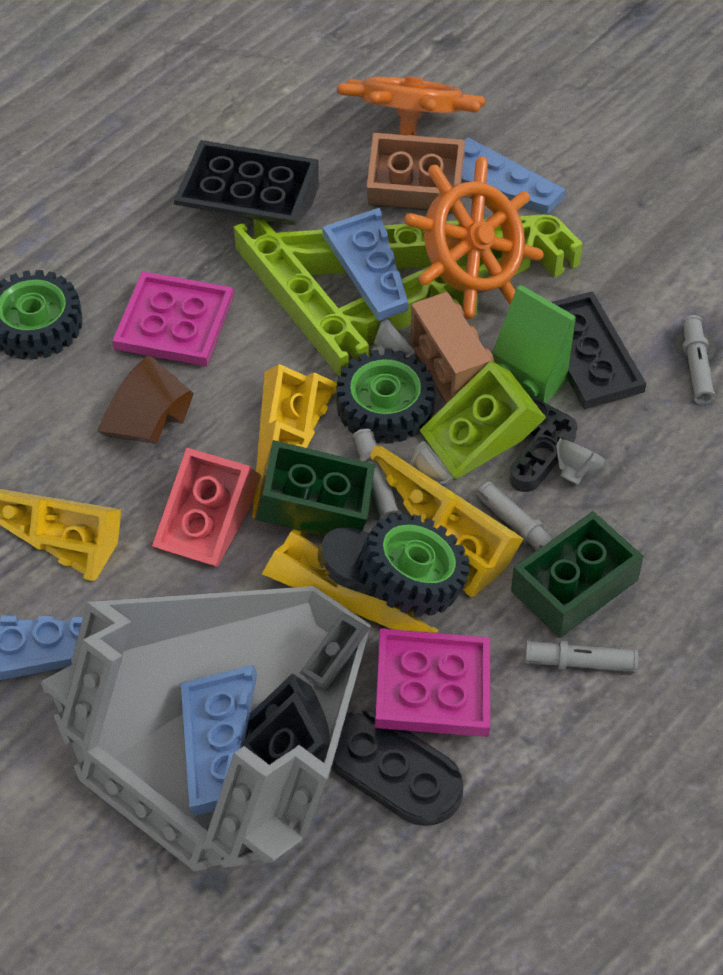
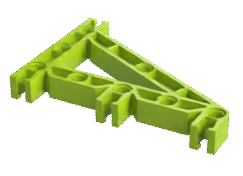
M552 215L520 216L524 230L525 245L536 247L543 251V258L539 262L554 278L564 273V258L570 262L572 269L580 266L583 243L561 220ZM253 218L254 236L251 238L245 232L247 227L244 223L234 226L235 249L338 376L341 375V370L344 366L348 368L349 354L356 361H358L359 355L366 353L369 357V344L375 341L380 323L385 319L378 321L363 297L338 308L311 276L346 273L325 241L322 230L276 233L266 220ZM457 220L446 221V223L460 226ZM406 224L384 225L388 234L390 249L393 250L396 269L429 268L432 265L425 247L424 230L410 227ZM499 226L494 230L496 237L503 238L502 230ZM490 248L500 264L503 252ZM467 255L462 256L456 261L465 272ZM523 257L515 275L530 269L532 260ZM480 258L478 277L487 278L491 274ZM427 268L401 279L408 300V311L387 319L398 330L411 325L412 303L448 292L453 301L459 303L463 308L464 292L453 288L440 276L427 286L421 285L418 280L419 276ZM477 294V298H476V310H475V315H477L478 294Z

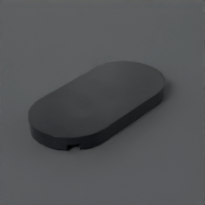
M342 527L327 533L322 540L317 554L321 568L324 566L329 571L328 577L338 585L375 597L376 588L371 590L365 585L367 579L361 578V567H358L359 555L369 532L356 528ZM384 597V598L381 599V600L387 602V601H388V598Z
M363 710V713L353 714V712L346 714L331 769L338 776L412 824L421 826L436 825L446 821L456 813L463 799V780L460 770L454 761L407 730L374 728V711Z

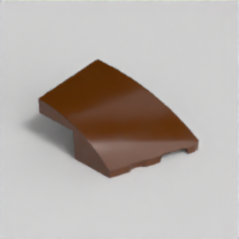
M146 356L128 374L116 391L97 431L106 437L157 444L165 421L183 424L194 393L156 359Z

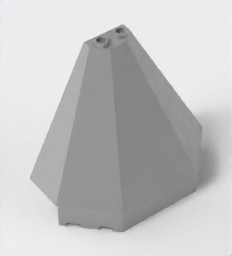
M315 586L87 602L71 661L72 665L42 680L40 683L44 693H49L53 697L58 709V713L53 716L64 744L71 743L79 762L74 765L79 781L193 871H202L210 866L222 865V868L235 867L263 860V863L273 862L301 840L306 839L329 777L369 631L327 690L310 683L300 674V671L342 612L369 628L371 625ZM254 665L257 678L250 713L292 673L311 685L328 723L329 745L317 757L298 745L270 765L245 746L233 754L215 811L194 816L189 808L181 683Z

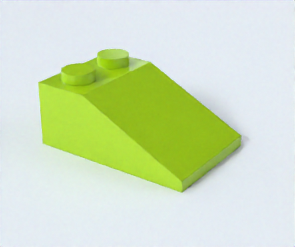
M490 361L420 429V432L455 479H459L521 442L546 417L509 370Z

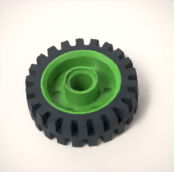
M30 270L22 271L23 277L20 278L17 273L10 275V282L6 279L0 281V351L4 349L5 354L11 357L16 352L18 359H25L26 354H29L30 360L38 359L39 353H42L44 358L50 357V350H54L57 354L62 352V344L69 347L73 343L72 338H77L79 329L82 328L81 304L71 282L67 283L66 278L61 275L56 278V274L50 271L46 276H44L43 270H36L35 275H31Z
M385 349L384 355H380L378 350H372L371 357H368L366 353L360 354L358 361L354 358L350 360L348 368L344 366L341 370V375L338 376L336 387L337 412L341 416L343 425H348L349 431L353 434L361 429H371L376 443L380 442L381 437L385 438L386 444L393 443L396 436L399 442L407 440V433L411 437L416 436L419 428L421 429L432 418L435 403V384L430 370L427 371L426 365L423 362L417 364V358L412 355L406 359L405 352L398 351L396 356L392 355V349Z
M393 514L387 516L386 520L382 518L370 531L360 552L358 567H361V578L367 579L365 585L369 590L376 588L374 594L379 600L384 597L388 598L387 606L394 608L395 604L400 605V612L408 614L409 610L413 609L415 616H422L425 611L428 616L435 615L437 611L442 613L448 606L450 607L460 594L470 567H468L469 558L464 555L465 549L463 545H456L458 539L454 534L446 536L447 529L444 526L440 525L436 529L433 527L435 521L427 518L426 522L423 523L419 515L413 514L410 520L407 514H399L398 518Z

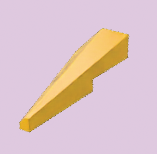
M281 364L264 372L256 471L261 477L253 500V518L256 515L265 464L273 440L307 448L315 433L314 428L317 422L328 409L327 404L331 396L336 393L337 382L315 372L305 376Z
M373 447L369 456L372 460L378 462L387 475L385 479L390 486L397 489L404 499L403 504L411 516L413 514L421 516V522L423 523L426 522L427 518L435 521L433 527L436 529L440 525L444 526L447 529L445 535L454 534L458 539L456 545H463L465 549L464 555L468 556V567H470L468 578L464 584L465 589L463 590L470 597H475L507 569L524 538L384 447Z
M0 489V525L35 548L52 554L59 559L58 562L62 565L71 566L82 573L84 579L94 581L98 578L118 545L122 509Z
M292 530L285 543L274 551L262 572V575L293 588L315 586L352 613L390 629L438 633L439 631L437 628L430 627L414 617L413 610H409L408 614L400 612V608L396 605L394 608L386 605V601L335 583L328 577L329 571L324 566L321 568L318 562L317 554L320 545L317 546L305 538L307 532Z

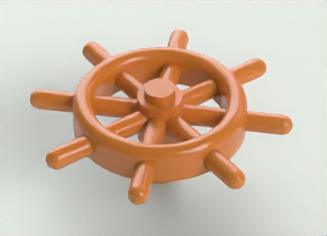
M405 76V78L368 77L363 81L349 79L346 83H340L337 86V92L340 95L361 97V100L368 103L397 108L398 116H400L398 135L416 136L418 118H421L423 111L440 113L467 111L476 113L486 103L483 96L463 94L457 87L424 81L423 78Z
M484 156L476 159L474 181L460 183L453 187L438 165H431L428 173L440 194L432 202L426 217L414 213H408L404 217L406 225L424 230L425 247L432 264L420 274L419 283L427 286L440 276L447 284L464 292L463 312L465 319H472L475 316L478 293L499 288L510 305L515 294V289L510 280L518 271L523 257L539 261L544 255L541 249L525 245L523 225L517 212L530 200L529 193L522 191L509 200L500 190L486 184L488 160ZM460 198L472 199L471 217L461 203ZM484 205L493 212V215L486 221H483ZM449 210L452 211L460 226L446 223ZM499 226L501 227L503 238L495 236L494 230ZM490 248L503 252L500 264ZM464 255H467L466 272L456 263ZM480 258L491 274L487 278L478 277Z

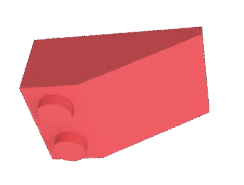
M186 447L152 547L218 567L251 507L261 475L251 466Z

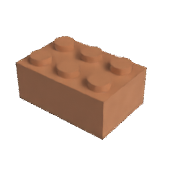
M373 133L366 187L368 205L429 209L432 202L440 194L428 173L429 167L431 165H438L452 187L462 183L465 140Z
M448 292L411 304L410 345L416 351L417 355L415 356L419 363L423 362L426 365L427 371L430 370L435 389L446 405L490 361L494 362L493 355L488 348L483 347L479 341L476 328L468 324L464 318L461 305L455 303Z

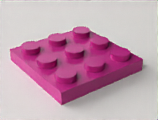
M142 271L112 340L114 350L207 367L232 304L234 287Z
M380 628L374 728L489 737L490 637Z

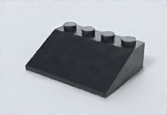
M200 140L174 198V205L296 225L312 207L319 188V159Z

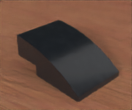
M292 673L250 713L246 737L240 743L241 746H245L269 765L298 745L317 757L329 745L330 736L324 711L312 686Z

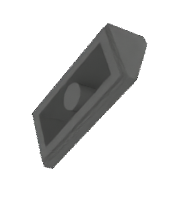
M342 612L302 668L300 674L313 685L327 690L370 628Z

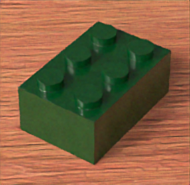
M273 440L265 464L255 520L322 536L342 527L363 530L368 517L375 464Z
M592 511L513 568L511 592L561 638L639 580L644 556Z

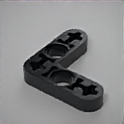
M529 395L530 398L545 415L546 419L530 433L535 437L511 465L510 483L513 488L521 492L535 490L559 462L556 448L559 439L574 443L577 434L575 419ZM562 429H565L557 436L556 441L554 439L556 431H561ZM539 448H547L553 454L550 457H540L534 451ZM531 464L533 466L531 475L527 474L525 477H521L520 474L525 475L530 469Z

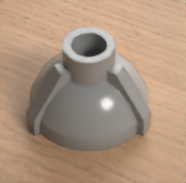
M386 318L380 323L374 341L376 346L371 351L378 350L380 355H384L385 349H392L393 356H396L398 351L405 352L406 359L410 355H417L416 351L389 319Z
M560 438L556 445L559 468L563 470L560 477L576 485H579L581 479L586 474L597 472L606 461L597 453L568 440Z
M422 441L415 447L409 463L411 466L442 486H446L453 481V476L426 442Z

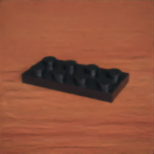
M593 291L552 302L576 316L567 379L584 409L645 392L647 383Z

